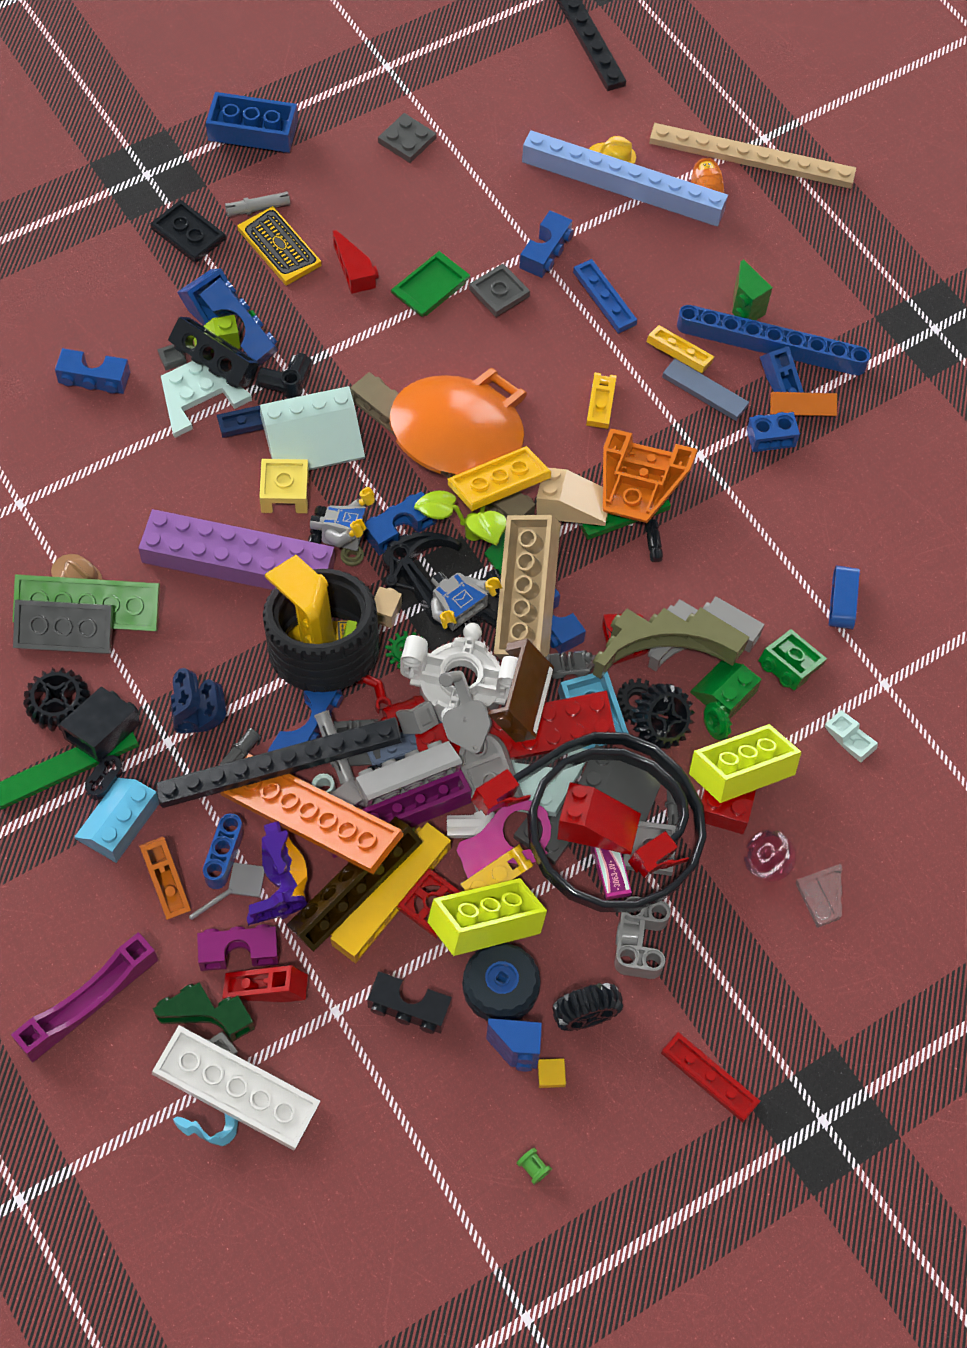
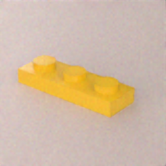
M660 325L648 335L646 341L700 373H703L712 364L715 357Z

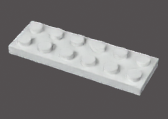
M180 1025L152 1071V1075L292 1150L296 1149L320 1103V1100Z

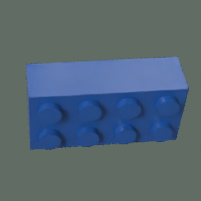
M215 92L206 120L208 141L290 153L298 124L297 104Z

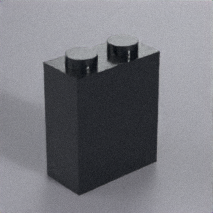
M101 686L59 725L65 740L100 762L141 723L138 717L139 711L131 702L126 703L114 691L109 692Z

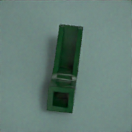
M200 982L196 985L189 984L185 986L178 995L172 998L166 997L160 1000L156 1007L152 1008L158 1022L161 1024L211 1023L220 1027L228 1035L231 1042L255 1030L254 1023L239 996L225 998L219 1002L218 1007L214 1008Z

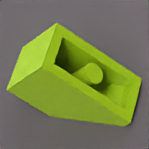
M235 315L212 318L204 325L205 328L237 349H240ZM194 338V344H195V346H196V344H197L196 338Z

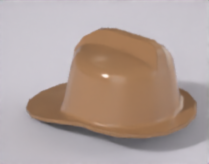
M77 554L63 555L52 565V577L102 580L99 570L90 561Z

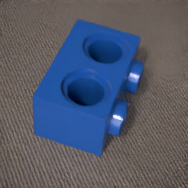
M779 412L765 416L756 415L750 417L747 426V434L752 452L796 447L800 435L794 412Z

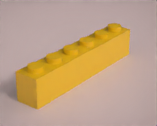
M426 823L423 828L418 827L415 830V833L423 843L331 934L332 946L355 964L399 912L397 906L429 868L432 871L451 849V840L429 823Z

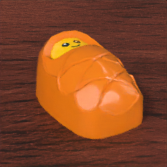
M711 158L698 160L692 171L691 183L724 193L723 177L718 164Z

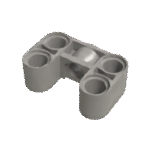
M629 897L625 901H636L642 897ZM664 901L638 910V915H631L628 912L620 913L614 967L620 974L655 979L662 973L665 964L664 954L654 948L642 947L644 929L660 931L667 926L671 909ZM659 912L664 918L656 919L652 913ZM628 956L633 960V963L626 964L621 960V957ZM654 960L659 966L656 968L649 967L646 961Z

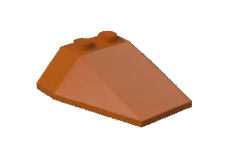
M611 428L603 447V511L648 523L691 471L698 449L675 444L673 452L633 443L632 433Z

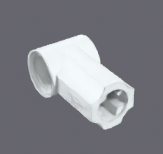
M478 811L473 815H447V837H474L485 828L495 813L491 812L485 816L483 811Z

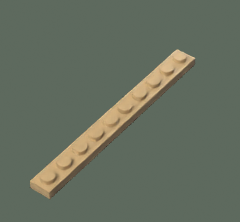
M654 123L649 144L850 189L852 188L856 167Z

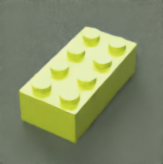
M768 724L695 750L689 775L719 803L794 776L797 771L801 751Z
M518 878L434 898L428 923L451 954L456 956L540 934L547 910L522 879Z

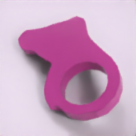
M527 800L508 807H502L480 833L459 843L457 853L461 858L467 878H470L514 848L504 838V822L515 811H528L532 801ZM539 805L537 818L542 828L539 841L544 850L550 840L551 824L548 818L549 814ZM530 849L522 851L527 860L530 859L532 863L536 862ZM514 858L507 861L508 863L517 864Z

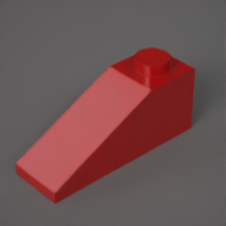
M337 230L332 231L333 246L351 294L376 288V279L379 278L377 267L372 266L370 258Z
M292 965L225 973L223 999L239 996L240 1000L292 1002L306 1000L308 975Z

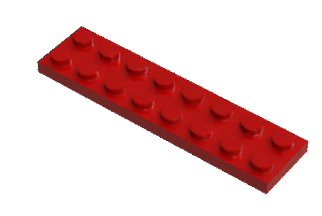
M607 691L546 702L535 739L515 742L492 718V725L489 730L490 734L497 736L504 743L510 760L550 753L562 744L592 732H616ZM443 723L437 724L422 734H415L419 752L427 750V746L433 742L441 740L444 743L449 741ZM449 741L459 755L461 746Z

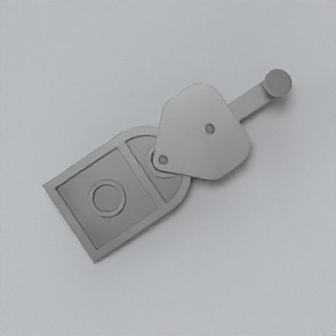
M462 671L442 673L439 676V683L444 687H449L454 683L461 705L448 710L443 716L442 723L449 741L461 746L459 751V757L462 760L461 770L472 790V798L476 788L506 769L512 775H515V771L504 743L497 736L489 733L492 721L488 715L486 705L481 701L473 700L464 673ZM520 785L513 797H523Z

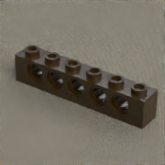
M396 816L389 822V824L402 830L403 837L374 874L349 862L286 924L313 952L423 843L408 824Z

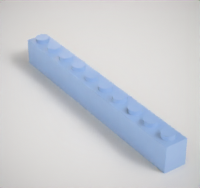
M532 130L523 144V163L717 227L724 214L727 194Z

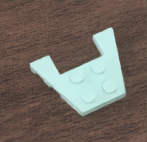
M194 361L161 375L174 438L193 429L191 422L183 411L221 393H224L233 408L236 409L252 401L251 394L241 386L238 388L230 386L226 383L227 379L210 373L208 371L209 367L204 364H197Z
M581 748L575 750L573 752L568 753L567 757L585 751L587 749ZM516 759L511 760L515 774L529 766V764L516 763ZM586 762L563 770L545 788L539 805L547 811L548 816L556 817L565 802L569 783H574L580 777ZM545 767L521 782L520 788L523 796L531 795L529 801H532L539 782L553 768ZM519 810V811H518V812H526V813H528V811H524V810Z

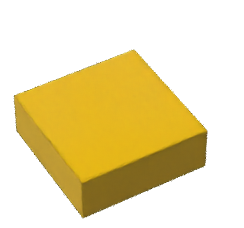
M539 1059V1088L566 1086L564 1059Z

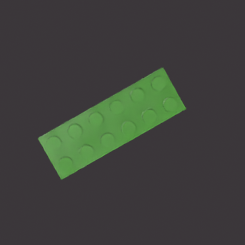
M15 574L13 622L16 599L113 605L112 629L158 631L160 583Z

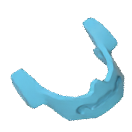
M225 1114L223 1131L210 1137L196 1121L191 1122L178 1116L173 1119L177 1128L187 1136L195 1133L205 1141L219 1146L227 1145L234 1139L238 1126V1120Z

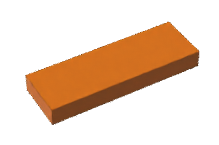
M771 392L770 415L779 412H794L795 416L835 417L837 416V393Z

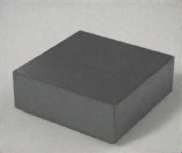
M174 344L157 349L165 371L187 364L184 354L174 349Z

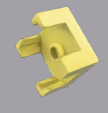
M262 459L260 479L261 513H272V503H295L296 513H308V459Z

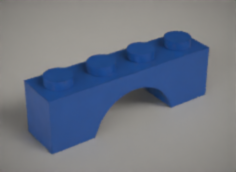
M219 278L199 295L217 316L232 314L243 320L245 337L241 347L248 356L259 362V367L279 351L275 346L278 341L270 332L266 334L261 327L264 324L256 314L253 317L249 314V305L243 298L237 299L234 295L236 289L229 281L224 283Z
M341 689L331 692L304 690L305 704L312 712L308 722L294 731H279L268 752L320 738V729L314 715L329 710L332 717L333 709L338 708L343 700Z

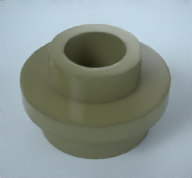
M360 546L358 551L343 548L340 554L341 560L348 566L359 565L364 559V552ZM351 554L356 555V557H348V556L351 555Z

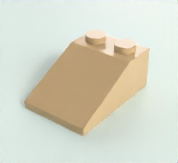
M548 468L551 471V478L540 482L537 494V515H553L558 521L606 526L608 513L603 511V487L569 470Z

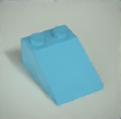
M608 671L601 679L591 673L560 683L558 687L560 699L607 691L615 731L628 733ZM592 744L583 748L590 749L594 748L595 745L604 746L608 744Z

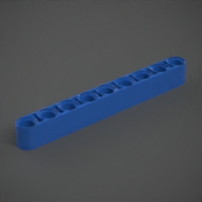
M684 305L679 310L677 328L684 334L766 354L789 346L794 361L851 375H862L866 371L870 359L869 350L862 346L693 305Z

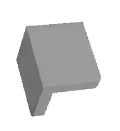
M424 701L412 709L398 710L396 712L403 734H422L439 724L431 701Z

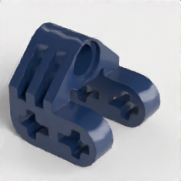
M180 668L176 671L173 677L174 694L171 695L174 731L180 734L205 732L222 723L226 716L222 685L207 679L199 688L197 675L193 671L186 668Z

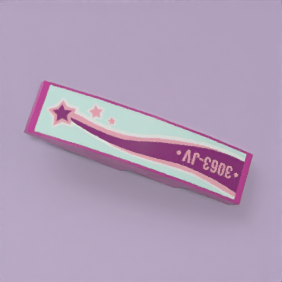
M590 846L593 860L595 859L599 880L602 882L605 899L610 900L631 896L632 892L622 854Z

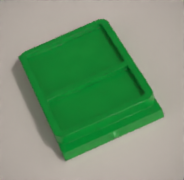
M438 251L392 288L391 293L423 317L430 314L464 286L465 281L470 278V274L442 252Z

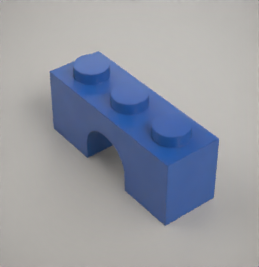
M549 210L541 222L539 239L545 241V243H537L530 240L520 254L519 268L540 278H543L546 271L550 272L554 265V259L556 256L559 257L561 255L565 242H569L573 236L572 220Z
M62 348L55 373L58 383L66 386L73 385L89 390L97 389L108 393L124 394L130 375L128 359L105 356L101 366L88 368L84 352Z
M422 491L408 496L403 502L396 506H390L384 513L373 516L364 523L366 526L364 537L379 556L385 553L389 542L393 540L398 541V532L395 529L397 526L409 525L416 532L420 533L437 523V519L429 518L414 509L415 503L424 496Z
M556 588L553 609L559 606L560 594ZM574 613L566 617L552 616L550 646L553 649L556 648L560 655L562 652H566L584 642L586 630Z

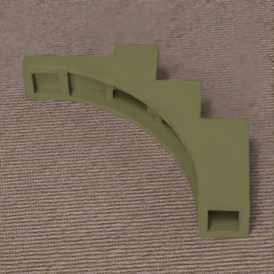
M701 607L695 615L691 613L686 621L663 608L658 615L654 614L649 622L631 610L626 609L622 615L617 614L611 623L613 630L606 644V650L604 652L599 651L593 660V664H595L593 675L601 679L613 663L621 658L641 650L656 647L694 649L715 656L733 666L744 652L750 637Z

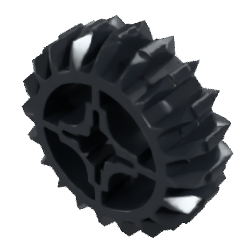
M52 667L51 673L47 674L42 670V677L34 676V683H28V691H24L25 700H23L26 714L31 717L34 724L38 723L42 729L48 726L50 731H53L57 726L61 730L59 724L91 696L87 683L83 681L80 675L75 676L72 669L66 673L63 667L59 672H56ZM76 692L75 700L70 706L68 701L72 698L71 695ZM45 693L46 697L44 698V700H42V704L38 707L39 700L41 696Z
M661 683L647 687V692H640L642 699L634 700L638 707L632 709L636 713V717L631 719L634 723H637L633 730L640 732L638 738L653 743L660 749H671V746H679V741L686 740L684 733L691 732L688 728L689 724L695 723L690 719V716L695 714V712L689 709L693 704L691 701H687L689 695L682 693V689L679 687ZM658 714L668 716V719L658 716Z
M598 983L596 985H589L573 990L571 993L559 998L553 1004V1016L561 1030L578 1031L603 1024V1022L611 1020L612 1017H616L623 1010V999L614 984Z

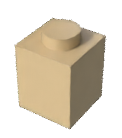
M379 587L374 598L378 624L392 628L402 606V594L393 588Z

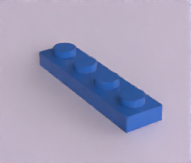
M592 259L573 268L574 275L618 334L637 325V318Z

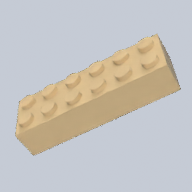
M507 515L501 585L503 588L500 589L494 647V655L501 660L506 656H510L506 652L507 643L527 638L544 657L549 654L561 523L553 515Z

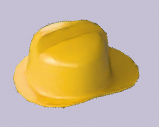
M613 136L606 142L597 143L589 148L590 150L634 164L636 161V154L632 149V143L621 136Z

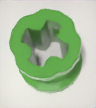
M536 1148L529 1150L516 1163L519 1167L522 1166L530 1175L533 1185L540 1182L552 1170L550 1165L546 1166L536 1154Z

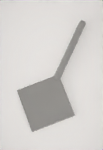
M233 863L228 890L189 916V919L193 920L229 894L260 898L265 873L263 866Z

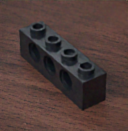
M179 317L168 338V341L174 344V349L181 353L189 354L192 356V361L200 365H206L209 367L208 371L210 373L227 379L226 383L235 388L248 386L259 365V362L190 317ZM194 338L197 340L196 346L193 344ZM212 349L214 350V357H213V359H212V357H211V350H212ZM229 361L232 363L231 370L228 367Z

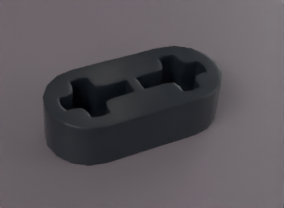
M109 755L104 757L86 780L85 789L91 799H103L115 781L121 777L123 766L117 756ZM115 764L116 770L111 769L108 772L107 766H113ZM101 782L102 789L93 791L92 786H98Z

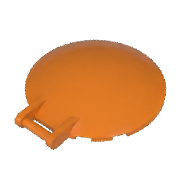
M493 368L487 370L476 380L448 375L423 378L406 386L396 396L390 413L391 431L394 432L397 438L396 442L400 448L421 466L441 474V471L458 475L522 448L524 427L515 407L525 399L527 392L522 388H516L506 381ZM494 382L511 394V396L506 398L489 386V384Z

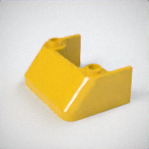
M297 555L265 574V578L295 605L298 625L288 632L287 635L290 638L309 644L330 643L335 640L334 635L336 633L332 624L327 591L328 582L322 574L318 575Z

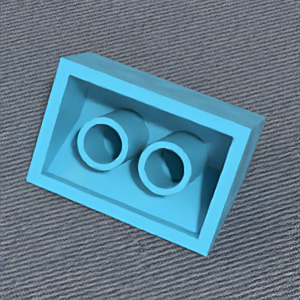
M118 778L74 838L117 863L159 805L157 792L135 779Z

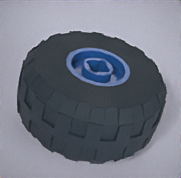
M509 943L479 949L466 964L462 980L465 1001L478 1017L488 1021V1018L514 1021L521 1019L533 1008L537 1001L541 984L539 969L534 959L522 948Z

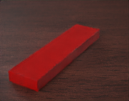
M678 1032L662 1050L661 1054L742 1123L760 1103L757 1097L681 1033Z

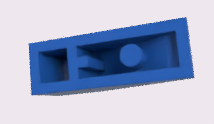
M789 346L760 356L766 378L774 392L804 393Z

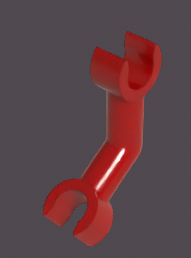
M367 674L360 681L355 682L374 687L377 698L375 710L378 714L380 712V704L391 705L390 699L386 697L381 680Z

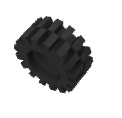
M637 678V682L634 683V680L630 679L628 684L625 682L622 684V688H619L617 701L626 723L628 719L631 720L636 717V713L632 711L635 707L629 703L630 697L634 695L641 696L640 692H647V687H650L648 680H645V683H641L642 678Z

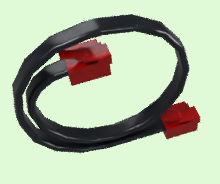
M592 732L562 744L515 775H512L506 769L476 788L471 801L479 812L482 810L486 816L498 808L508 807L529 800L531 795L520 798L513 797L521 782L565 754L591 744L623 745L646 754L653 759L651 760L622 748H590L566 757L539 782L528 810L529 848L543 876L567 899L598 912L633 913L666 899L697 868L707 838L704 805L688 775L657 745L628 733ZM589 760L622 761L648 772L671 793L677 805L678 823L675 832L671 836L664 831L636 850L628 863L636 873L640 872L645 878L659 869H667L687 862L689 857L679 860L667 859L678 848L675 843L684 834L689 819V803L694 816L696 842L688 866L670 885L636 901H605L575 889L552 868L539 841L537 809L545 788L563 770Z

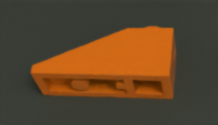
M160 837L139 845L166 919L168 920L191 911L165 838Z

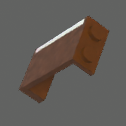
M527 638L507 643L506 652L510 656L518 658L505 707L489 710L488 715L515 742L536 738L554 666Z

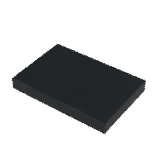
M182 200L178 201L150 223L153 231L195 264L226 240L225 233Z

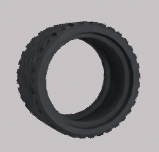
M313 569L318 575L322 574L328 582L327 591L331 617L357 622L356 629L342 639L323 644L303 643L290 638L287 635L288 632L298 625L296 608L277 588L270 592L264 604V629L270 663L281 679L301 690L331 692L344 689L360 681L373 668V664L376 663L380 649L377 608L370 589L357 577L340 570Z

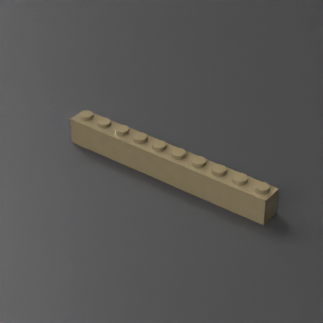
M368 372L350 388L353 402L395 436L390 427V413L392 404L399 393L386 386L381 378L375 377ZM441 471V474L446 478L455 476L453 473ZM519 491L486 505L485 509L501 513L507 520V515H534L535 503L531 497Z

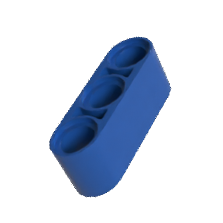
M835 566L832 579L829 626L853 630L857 613L860 569Z
M229 813L220 819L203 866L205 882L212 889H220L226 885L243 838L242 822L236 814ZM229 826L237 827L235 831H226V828ZM222 848L229 849V852L226 854L217 853ZM213 871L221 872L218 877L209 876Z

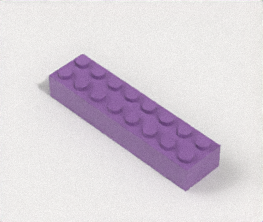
M154 509L151 511L138 548L142 563L270 590L276 587L265 578V574L295 555L312 569H333L335 563L334 547Z

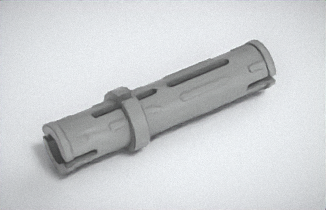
M288 192L248 199L247 197L243 198L242 201L225 203L227 217L245 213L246 215H251L252 212L266 210L272 206L276 208L290 205V198L287 196Z
M329 710L314 715L322 737L337 733ZM348 758L330 762L331 765H334L340 785L350 779L355 780L347 760Z

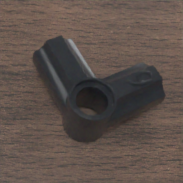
M298 352L297 355H293L287 370L284 372L264 367L260 368L257 386L283 392V395L289 399L299 397L303 392L302 385L311 368L312 359L306 354Z

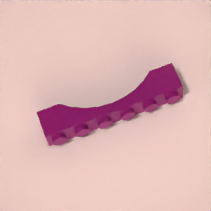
M139 932L121 945L105 965L82 987L54 1007L32 1017L11 1034L14 1041L33 1063L158 961L155 950Z

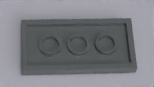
M16 599L14 607L13 648L111 653L113 605Z

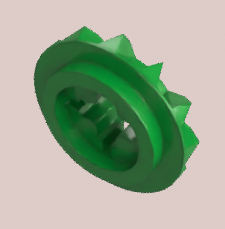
M720 702L708 703L704 710L706 729L716 740L728 738V735L731 733L730 726L732 725L729 719L730 714L726 712V706H722Z

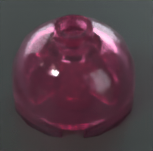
M764 830L756 834L747 845L749 851L747 857H744L747 869L757 878L769 882L778 881L787 877L794 869L796 864L795 847L780 831L770 832L769 830Z

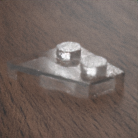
M841 864L797 879L795 883L817 928L837 921L842 917Z

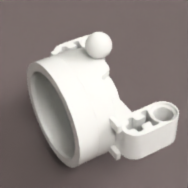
M469 623L464 627V637L455 638L452 643L440 646L431 654L428 653V643L424 638L415 635L406 638L400 659V672L403 676L411 679L410 685L420 687V695H422L425 701H431L436 717L440 721L443 720V716L448 710L461 705L455 686L444 687L439 683V676L442 673H447L452 668L465 666L475 672L477 680L469 686L473 700L483 702L488 712L489 710L497 709L499 704L505 705L518 658L506 656L502 659L500 667L497 659L487 650L486 645L478 641L482 635V630L476 623Z

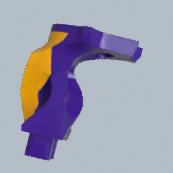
M279 821L264 825L266 835L262 837V866L268 879L279 889L270 898L249 905L248 926L277 917L285 919L290 914L303 909L307 905L304 893L307 882L306 863L302 854L292 844L287 830L281 831Z

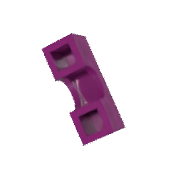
M262 924L252 929L232 927L227 931L207 929L203 933H197L198 963L201 971L227 969V956L232 950L237 948H243L250 952L253 967L279 965L276 927Z

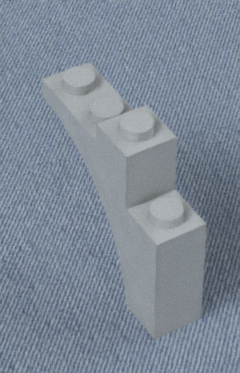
M715 596L711 604L707 602L703 609L749 636L745 651L750 653L760 638L765 624ZM680 599L675 606L670 605L667 609L685 621L691 613L695 615L698 611ZM651 648L648 653V657H650L648 667L657 671L667 659L687 648Z

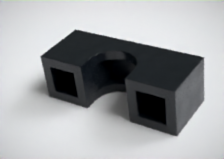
M378 971L367 999V1005L371 1012L379 1016L390 1015L395 1017L397 1022L404 1025L415 1024L420 1026L422 1031L429 1034H434L435 1032L441 1034L452 1006V997L427 989L422 1001L416 1004H408L400 997L403 990V980Z

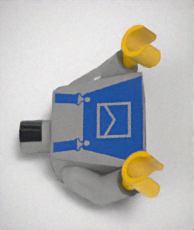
M370 487L361 490L359 495L362 499H356L347 506L330 505L327 507L324 517L312 515L310 529L322 530V542L325 544L358 551L363 531L366 530L364 524L366 507L364 505H372L375 500L374 492Z
M438 572L431 579V582L436 586L433 590V599L431 601L432 617L441 623L444 629L449 626L453 631L487 606V593L495 596L497 594L495 589H502L503 587L497 577L485 581L456 573L448 579L442 572Z

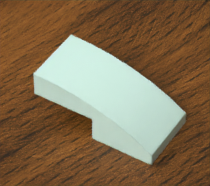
M841 710L825 724V728L848 753L859 762H862L877 749L878 743L859 729L860 723Z

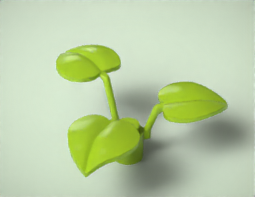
M447 491L427 493L415 503L414 509L433 519L447 518L455 510L460 519V524L465 526V537L471 541L483 539L497 546L506 528V518L504 515L496 511L484 512L486 505L481 507L479 513H470L464 518L459 507L454 505L456 496Z

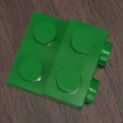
M790 629L766 647L758 661L766 672H772L776 675L784 687H790L795 691L807 682L811 674L824 665L827 658Z

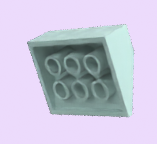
M349 386L260 405V416L272 459H308V468L313 470L365 458L356 410Z

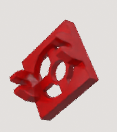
M429 868L398 904L397 909L438 939V935L429 925L428 921L425 920L431 910L425 903L426 899L430 896L442 897L447 892L451 895L461 891ZM428 886L440 887L437 892L427 893L424 891L425 887ZM417 896L423 900L424 906L418 914L414 908Z

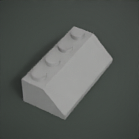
M439 740L429 744L427 750L419 752L418 749L405 754L404 759L399 761L390 759L382 763V767L373 771L372 768H368L359 772V776L355 778V785L366 808L459 771L462 766L461 758L449 741L442 743Z

